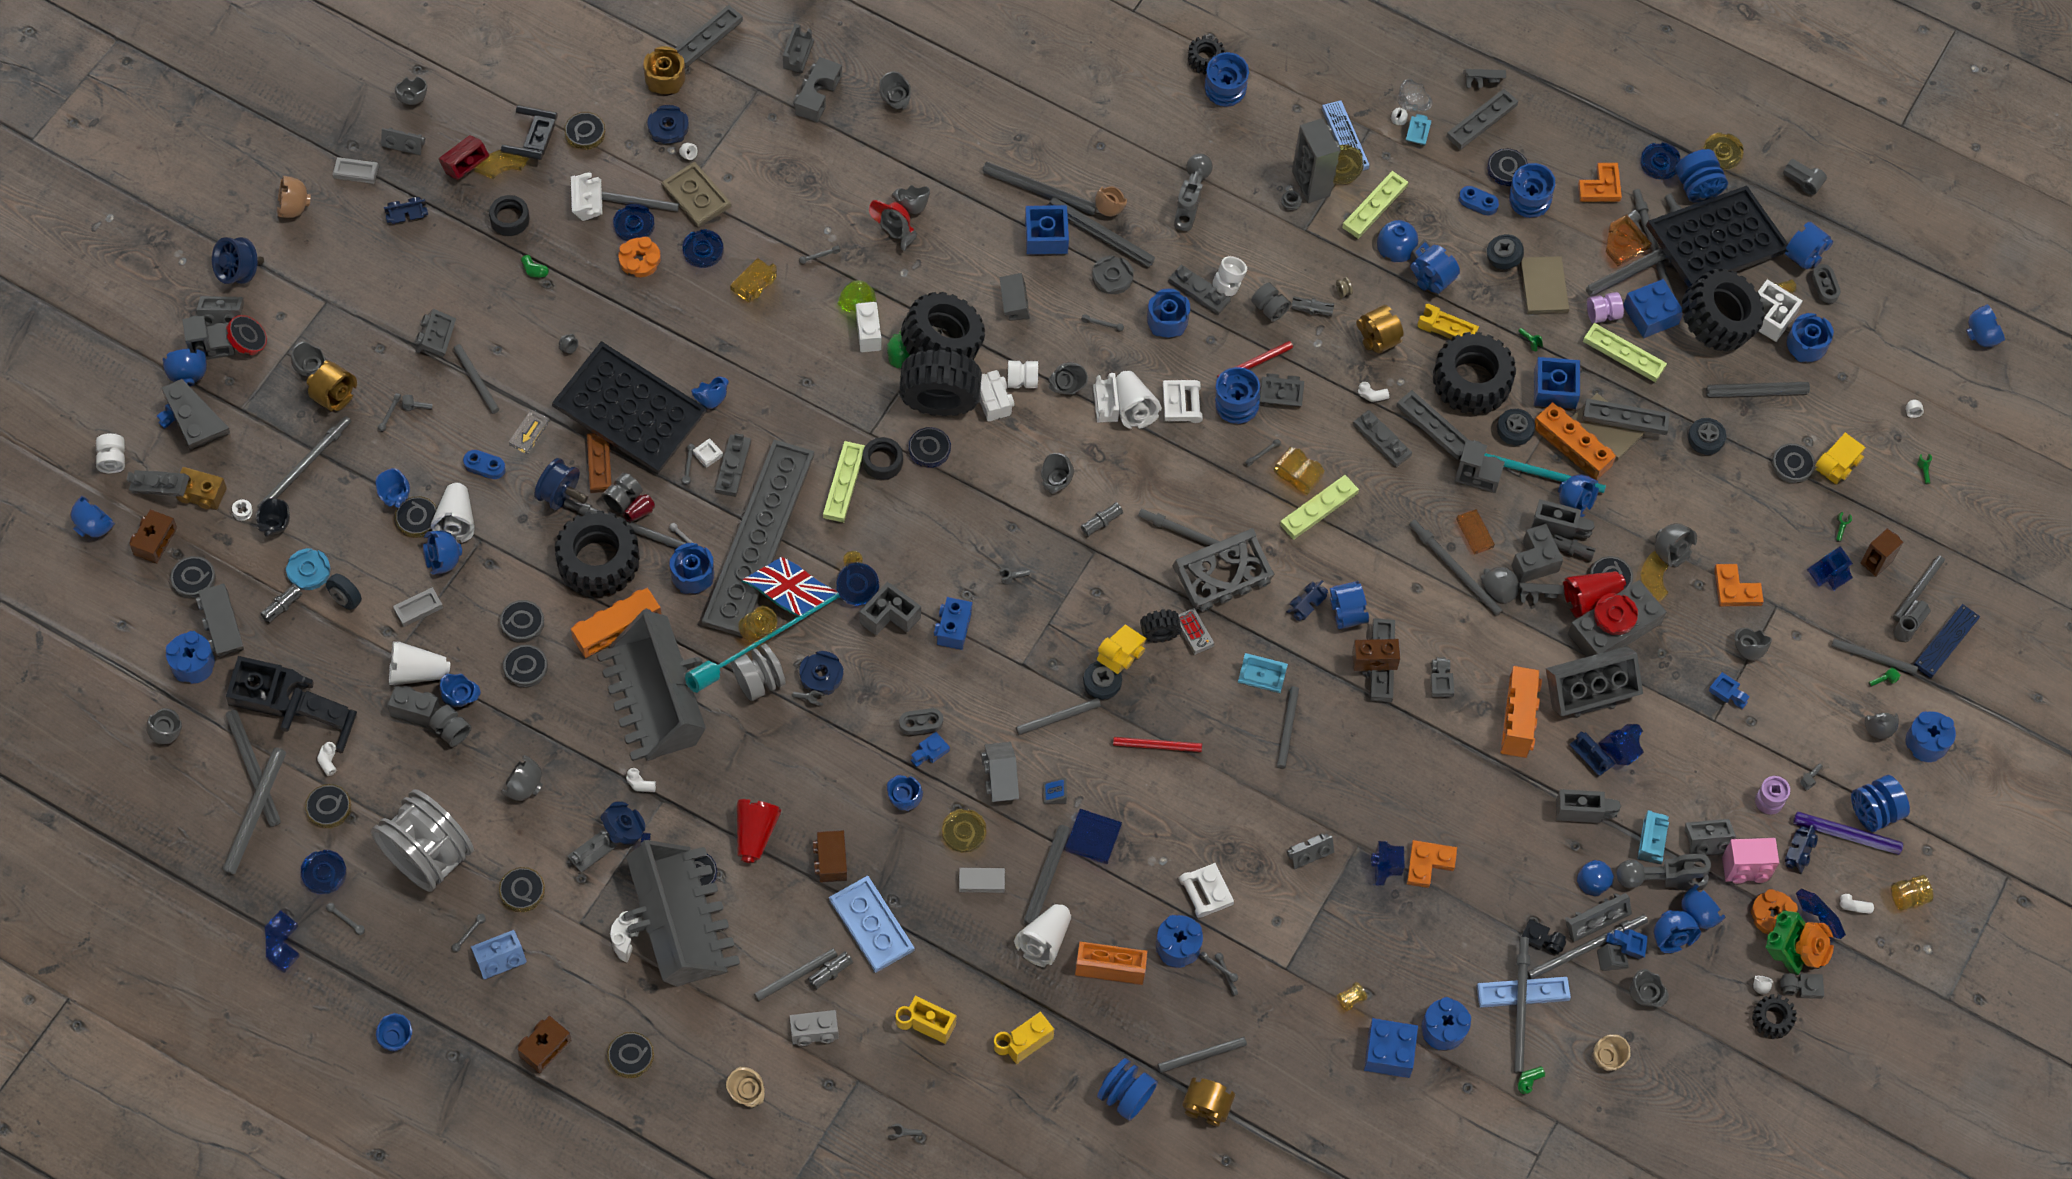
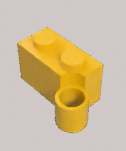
M1845 432L1828 452L1820 457L1815 465L1817 467L1816 470L1834 484H1837L1841 479L1846 480L1852 472L1851 468L1854 465L1857 467L1864 459L1862 454L1866 447Z
M1125 624L1111 638L1107 637L1098 648L1099 655L1097 661L1116 674H1119L1124 668L1128 669L1135 658L1139 659L1145 651L1143 646L1147 638Z
M915 995L909 1007L902 1006L898 1008L895 1014V1022L897 1027L902 1030H908L913 1026V1029L946 1044L956 1026L957 1015ZM908 1015L910 1019L908 1021H901L899 1017Z
M1040 1011L1014 1029L1011 1035L1007 1032L997 1033L994 1038V1050L999 1055L1009 1054L1013 1061L1018 1064L1051 1041L1054 1037V1028ZM1004 1040L1008 1042V1045L1001 1047L997 1042Z

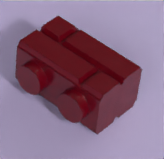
M469 135L439 157L438 160L447 175L459 180L465 173L470 172L490 156L483 142Z

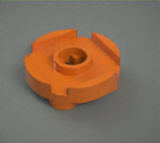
M649 237L634 238L620 246L619 264L625 273L628 274L629 272L634 274L635 277L641 278L649 276L657 270V266L661 261L660 250ZM636 255H644L641 261L638 258L634 259Z
M1769 889L1756 898L1751 908V915H1753L1755 926L1763 933L1769 935L1775 928L1776 917L1778 916L1772 917L1769 909H1776L1780 914L1783 910L1797 912L1798 906L1788 895Z
M1807 922L1802 931L1800 941L1796 943V952L1801 955L1802 961L1808 967L1820 968L1819 966H1825L1832 957L1834 945H1830L1829 937L1833 938V934L1825 923Z

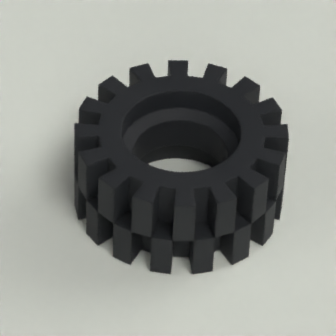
M1203 35L1202 39L1197 37L1189 45L1188 64L1191 65L1193 70L1197 68V73L1203 71V74H1206L1208 63L1212 59L1202 58L1199 56L1200 52L1207 51L1214 56L1225 52L1222 42L1218 43L1219 39L1215 38V40H1212L1213 36H1209V39H1206V35Z
M1162 609L1160 612L1156 610L1153 611V614L1147 613V616H1143L1140 619L1142 635L1147 638V642L1172 640L1171 638H1176L1182 632L1178 613L1170 609L1167 611Z
M1770 994L1769 997H1763L1753 1011L1752 1020H1755L1753 1025L1754 1027H1759L1757 1030L1759 1033L1765 1032L1763 1036L1766 1038L1768 1035H1771V1039H1775L1776 1036L1780 1039L1784 1034L1786 1036L1795 1025L1797 1012L1793 1010L1794 1004H1788V998L1782 1000V995L1778 994L1776 998L1774 994ZM1771 1009L1779 1011L1783 1016V1021L1779 1024L1771 1023L1766 1017V1012Z

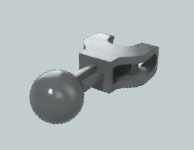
M1195 154L1187 162L1186 168L1190 178L1189 181L1184 180L1181 186L1174 221L1175 228L1181 231L1192 229L1201 199L1203 187L1201 181L1207 178L1213 169L1211 159L1205 154ZM1181 216H1187L1190 220L1187 223H1182L1180 218Z
M1685 854L1673 859H1665L1664 866L1643 867L1636 860H1626L1618 866L1616 875L1619 883L1626 888H1636L1644 880H1665V887H1675L1688 891L1694 884H1697L1699 887L1696 890H1702L1708 884L1711 862L1703 854ZM1696 862H1702L1705 867H1693ZM1702 877L1703 879L1701 882H1695L1692 880L1694 878Z

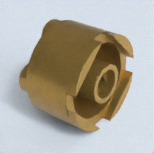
M657 47L654 49L655 51L650 54L648 53L644 58L645 82L651 92L676 94L685 82L684 58L672 47Z
M1382 305L1356 320V325L1364 338L1363 345L1367 350L1372 349L1376 353H1382L1403 341L1400 340L1404 336L1401 322L1397 315L1392 316L1389 312L1392 309L1387 305Z
M326 360L315 374H311L307 379L306 384L309 386V397L330 411L334 409L339 411L347 406L354 395L351 392L353 387L355 389L357 387V379L353 374L336 363Z
M1192 1078L1182 1106L1186 1109L1185 1114L1196 1119L1198 1116L1207 1119V1123L1219 1127L1221 1122H1226L1235 1093L1231 1091V1094L1225 1092L1227 1087L1204 1078L1201 1079V1082H1196V1078Z

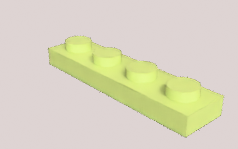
M1392 171L1346 219L1342 228L1359 239L1407 188L1408 181Z
M1596 323L1592 325L1583 340L1589 346L1655 383L1667 365L1664 361Z
M844 441L823 518L844 523L862 463L865 445Z
M1344 475L1281 520L1280 526L1293 539H1296L1357 495L1359 489Z

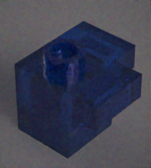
M1841 546L1807 569L1819 587L1828 582L1833 590H1836L1853 578L1850 573V566L1853 563Z
M1627 724L1622 729L1613 730L1599 742L1602 750L1608 752L1613 757L1617 765H1630L1644 753L1639 742L1643 730L1639 724Z
M1378 841L1375 853L1371 854V867H1375V885L1384 886L1388 877L1402 876L1405 868L1404 846H1393L1388 844V841Z

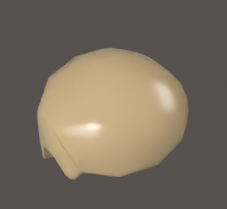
M1619 1035L1604 1036L1595 1044L1593 1049L1595 1062L1606 1071H1616L1623 1067L1630 1059V1046L1626 1039Z

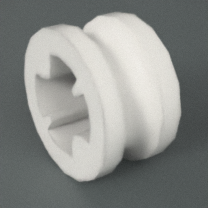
M244 499L237 500L232 506L234 518L239 521L249 519L252 515L250 502ZM246 507V513L242 511V514H240L238 508Z

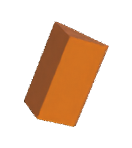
M1080 941L1075 975L1143 985L1147 951Z

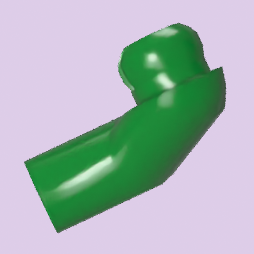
M525 255L521 258L528 276L541 278L548 275V267L533 263L530 255Z

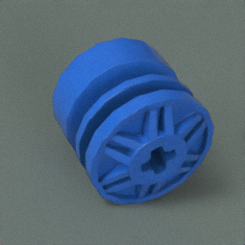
M1230 52L1220 53L1209 61L1206 70L1205 92L1210 101L1224 107L1234 106L1241 102L1246 94L1249 68L1246 61L1239 55Z
M1702 149L1688 154L1676 165L1675 171L1680 182L1684 184L1683 188L1689 201L1693 203H1699L1716 197L1727 188V178L1722 168H1720L1715 152L1710 149Z
M1528 163L1515 171L1509 194L1510 205L1515 212L1521 216L1532 218L1541 216L1549 210L1555 190V177L1552 171L1538 163Z
M1234 367L1225 370L1216 381L1215 407L1222 419L1230 423L1240 424L1250 421L1258 413L1260 382L1252 371L1246 368Z
M1885 775L1872 781V784L1863 785L1851 793V802L1856 816L1861 824L1871 832L1888 826L1889 822L1894 823L1906 818L1910 813L1907 795L1900 783L1891 775Z
M1124 1058L1105 1077L1097 1097L1102 1101L1108 1098L1106 1103L1108 1106H1112L1119 1100L1117 1112L1128 1121H1131L1150 1099L1157 1087L1158 1081L1145 1072L1136 1079L1138 1066L1133 1065L1129 1069L1131 1061Z

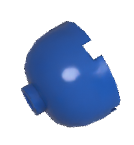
M1394 220L1387 223L1380 230L1377 238L1378 251L1384 258L1385 256L1390 258L1392 262L1410 260L1411 252L1419 244L1418 233L1415 228L1402 220Z
M1988 304L1972 312L1968 320L1969 328L1966 329L1970 340L1975 339L1979 345L1984 347H1992L2005 341L2001 326L1997 324L1995 320L1997 318Z
M182 349L168 353L167 359L164 357L162 359L166 376L172 382L183 379L189 387L193 386L194 383L203 378L207 370L205 352L196 349L197 353H190V349Z
M1582 474L1568 478L1561 483L1558 489L1560 505L1581 510L1580 517H1584L1585 514L1582 512L1586 507L1590 510L1596 501L1599 488L1595 487V483L1598 484V481Z
M81 496L73 505L70 513L71 520L76 525L73 529L82 537L85 534L91 537L105 535L116 523L98 506L89 504V499Z
M428 531L424 538H428L427 543L423 544L427 568L432 566L433 571L430 572L431 574H442L451 571L457 565L459 556L462 555L461 544L449 532Z
M1694 884L1684 894L1681 907L1684 912L1696 920L1699 928H1713L1726 917L1724 914L1720 916L1717 913L1721 910L1704 890L1698 892L1696 889L1699 886Z
M1669 910L1664 912L1654 927L1656 943L1663 953L1681 951L1680 946L1686 943L1688 946L1692 945L1701 935V930L1696 920L1684 911Z

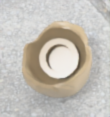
M748 1067L736 1068L726 1081V1088L731 1098L735 1102L744 1104L747 1107H755L758 1104H762L764 1100V1086L761 1076Z

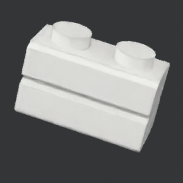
M877 302L856 304L860 352L881 350Z
M997 370L982 374L980 404L987 421L1010 416L1014 406L1012 395H1007L1005 390L1007 389L1005 377H1000Z

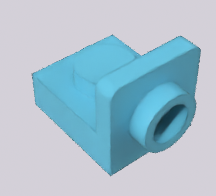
M1416 114V117L1412 116L1406 141L1426 145L1431 120H1428L1427 116Z

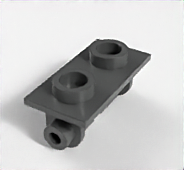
M391 127L389 129L382 128V147L421 155V145L424 146L426 140L421 134H406Z
M603 829L567 857L582 873L616 848L617 845L610 840L609 833Z
M1321 833L1307 840L1308 846L1302 842L1289 847L1290 850L1286 852L1289 859H1293L1294 869L1334 853L1333 837Z

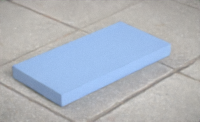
M869 876L829 897L830 903L875 973L915 951L911 941Z

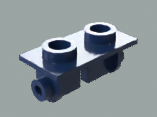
M420 197L408 199L407 203L400 204V201L388 203V206L384 207L385 213L389 212L386 215L387 223L391 222L394 224L406 221L405 213H409L410 220L425 218V215H428L427 207H422V205H426L425 199L421 200Z
M1321 580L1316 583L1312 581L1303 589L1305 593L1301 597L1298 595L1289 603L1291 607L1286 613L1293 611L1295 613L1294 618L1297 621L1305 620L1314 610L1309 603L1311 602L1317 607L1327 598L1328 590L1320 586L1324 581Z
M1581 731L1576 736L1577 739L1569 744L1599 777L1616 764L1586 732L1583 733Z
M1813 825L1810 826L1809 830L1803 826L1796 830L1792 845L1797 846L1798 849L1790 847L1784 860L1786 867H1798L1800 874L1803 873L1805 866L1809 865L1811 850L1816 847L1818 842V836Z

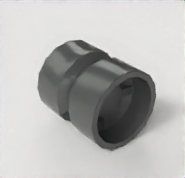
M1268 282L1254 293L1251 302L1259 310H1264V315L1272 322H1275L1288 311L1291 302L1283 294L1278 295L1279 291Z
M622 473L614 481V485H610L602 494V498L611 509L618 513H623L630 506L631 501H634L643 492V489L631 475Z
M445 705L434 713L429 721V726L437 734H442V739L449 746L454 747L466 739L471 732V725L464 718H457L458 713L450 705Z

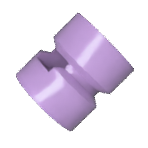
M1614 292L1606 294L1604 298L1601 295L1589 297L1587 299V312L1590 321L1594 324L1605 322L1607 318L1610 321L1623 318L1624 308L1620 294Z
M1771 776L1765 779L1755 797L1757 808L1761 812L1770 815L1780 812L1790 795L1788 782L1779 776Z

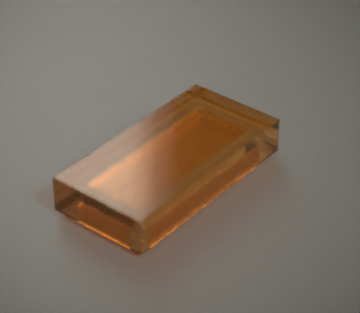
M1477 509L1457 516L1456 520L1474 555L1494 548L1495 544Z

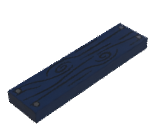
M1962 604L1918 658L1914 666H1917L1918 670L1932 678L1979 620L1980 616Z

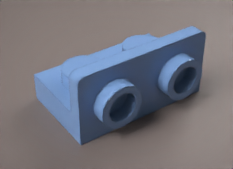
M514 930L471 946L483 979L527 962Z

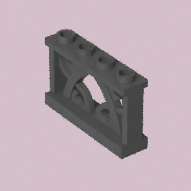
M1253 528L1175 560L1172 567L1175 573L1178 574L1196 611L1200 609L1202 612L1207 611L1213 607L1214 603L1219 601L1221 604L1233 599L1232 596L1236 594L1242 596L1251 592V588L1259 585V588H1262L1271 583V579L1275 574L1262 551ZM1246 544H1250L1255 557L1247 558ZM1233 551L1235 553L1233 558L1239 557V559L1229 558L1228 552ZM1219 556L1229 564H1238L1236 575L1231 583L1210 577L1216 566L1215 557ZM1203 562L1210 564V569L1206 573L1203 572L1206 570L1202 566ZM1253 562L1261 567V574L1257 577L1251 576L1249 572L1251 570L1256 571L1253 566H1246L1247 563ZM1185 569H1189V571L1196 578H1198L1194 581L1193 584L1191 583ZM1242 578L1246 580V582L1239 584ZM1201 581L1205 583L1201 592L1205 589L1210 591V595L1206 598H1201L1196 594V586Z

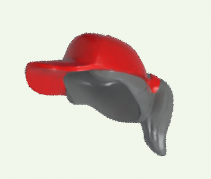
M878 200L871 201L869 205L871 217L891 237L901 239L900 247L905 251L906 247L913 243L917 237L916 231L910 226L908 211L897 202L887 205Z

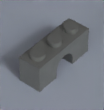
M819 57L816 64H812L810 76L808 79H804L801 87L802 91L800 95L797 94L793 102L795 115L817 123L826 108V96L817 91L827 89L834 92L842 78V65Z

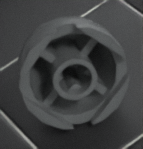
M1678 523L1670 524L1658 531L1655 551L1665 564L1670 567L1672 565L1677 567L1684 563L1691 555L1692 551L1689 549L1692 544L1696 545L1697 534L1685 525Z
M525 754L522 756L524 763L519 761L507 779V790L504 788L501 790L503 795L513 800L522 801L528 799L532 794L537 795L543 786L540 783L542 777L541 768L538 763Z

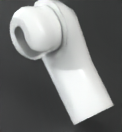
M1368 382L1360 383L1358 392L1361 397L1368 401L1376 402L1389 399L1388 389L1374 391L1370 388Z
M326 742L321 747L317 757L318 763L327 776H331L337 771L332 763L336 746L332 742Z
M636 768L628 770L626 779L635 791H656V781H644L639 775V770Z
M1850 894L1840 896L1841 902L1839 904L1845 910L1871 914L1874 911V904L1871 902L1852 900V895Z

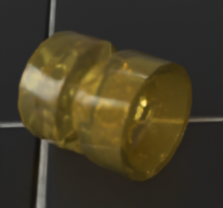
M765 606L754 609L742 617L739 622L740 634L746 640L752 642L762 639L772 633L777 627L776 614L772 609Z
M1925 875L1912 877L1909 881L1901 880L1894 882L1891 885L1894 903L1900 911L1913 908L1916 904L1919 906L1933 901L1932 886Z

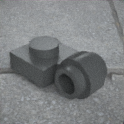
M1446 657L1432 659V673L1430 676L1432 697H1454L1453 673H1446L1450 672V659H1446Z
M1788 973L1782 975V979H1780V989L1784 995H1795L1798 990L1800 998L1823 999L1825 996L1823 974L1800 973L1798 978H1796L1795 974Z

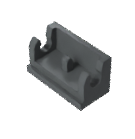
M794 24L783 53L784 69L803 73L814 44L811 29L808 28L807 33H803L801 26Z
M1022 273L999 277L1005 316L1010 315L1008 316L1010 321L1030 319L1026 284Z

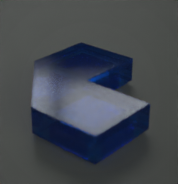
M1802 888L1796 892L1802 910L1818 916L1820 923H1825L1829 926L1833 937L1842 939L1846 935L1839 917L1817 894Z
M280 910L265 926L266 958L285 973L300 957L297 951L284 942L296 930L298 923Z

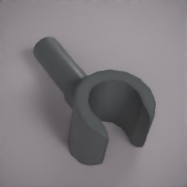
M1634 210L1626 218V223L1629 226H1633L1640 238L1644 239L1646 236L1638 224L1641 216Z
M404 395L402 397V405L406 411H411L418 407L432 409L433 404L414 402L412 395Z
M1002 568L999 574L1000 576L1009 575L1001 580L1004 584H1010L1013 578L1030 575V571L1011 572L1008 568Z
M814 690L807 694L793 692L792 696L806 699L810 703L822 706L823 703L817 702V698L820 695H825Z
M1818 764L1810 773H1806L1800 781L1805 790H1809L1816 784L1813 777L1822 769L1823 766L1821 764Z
M899 1123L888 1127L896 1131V1134L888 1136L891 1140L903 1135H922V1130L907 1129Z

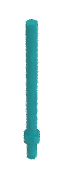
M1488 453L1484 455L1505 461L1503 467L1555 481L1564 482L1572 477ZM1595 483V487L1599 488L1598 492L1604 493L1606 485Z

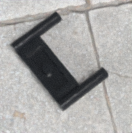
M517 105L516 113L534 116V120L523 148L502 144L501 153L542 160L554 130L558 113Z
M295 688L280 729L288 732L295 712L329 726L341 729L335 751L343 753L357 711L349 710L345 705L309 691L303 692L301 689Z

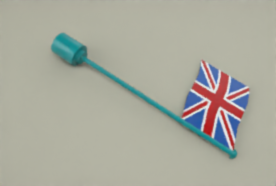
M782 557L744 578L741 582L757 589L779 607L798 617L718 665L711 661H706L685 674V681L688 687L693 692L698 693L720 679V668L837 598H842L840 593L819 582L797 564Z

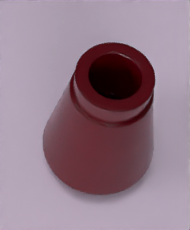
M647 494L639 495L623 512V517L627 522L631 523L651 514L655 508V503Z

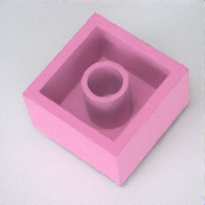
M1776 838L1731 839L1722 856L1725 881H1733L1735 884H1740L1746 881L1764 883L1770 880L1779 865Z

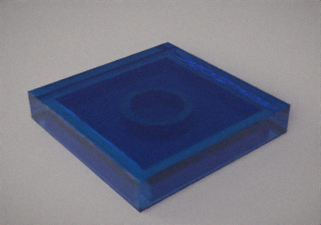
M1079 809L1065 850L1108 864L1122 822Z

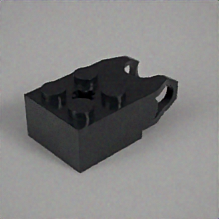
M238 656L226 699L229 706L284 717L290 702L289 696L294 689L313 688L314 682L293 669L282 667V665ZM295 712V715H294V716H304V715H301V714Z

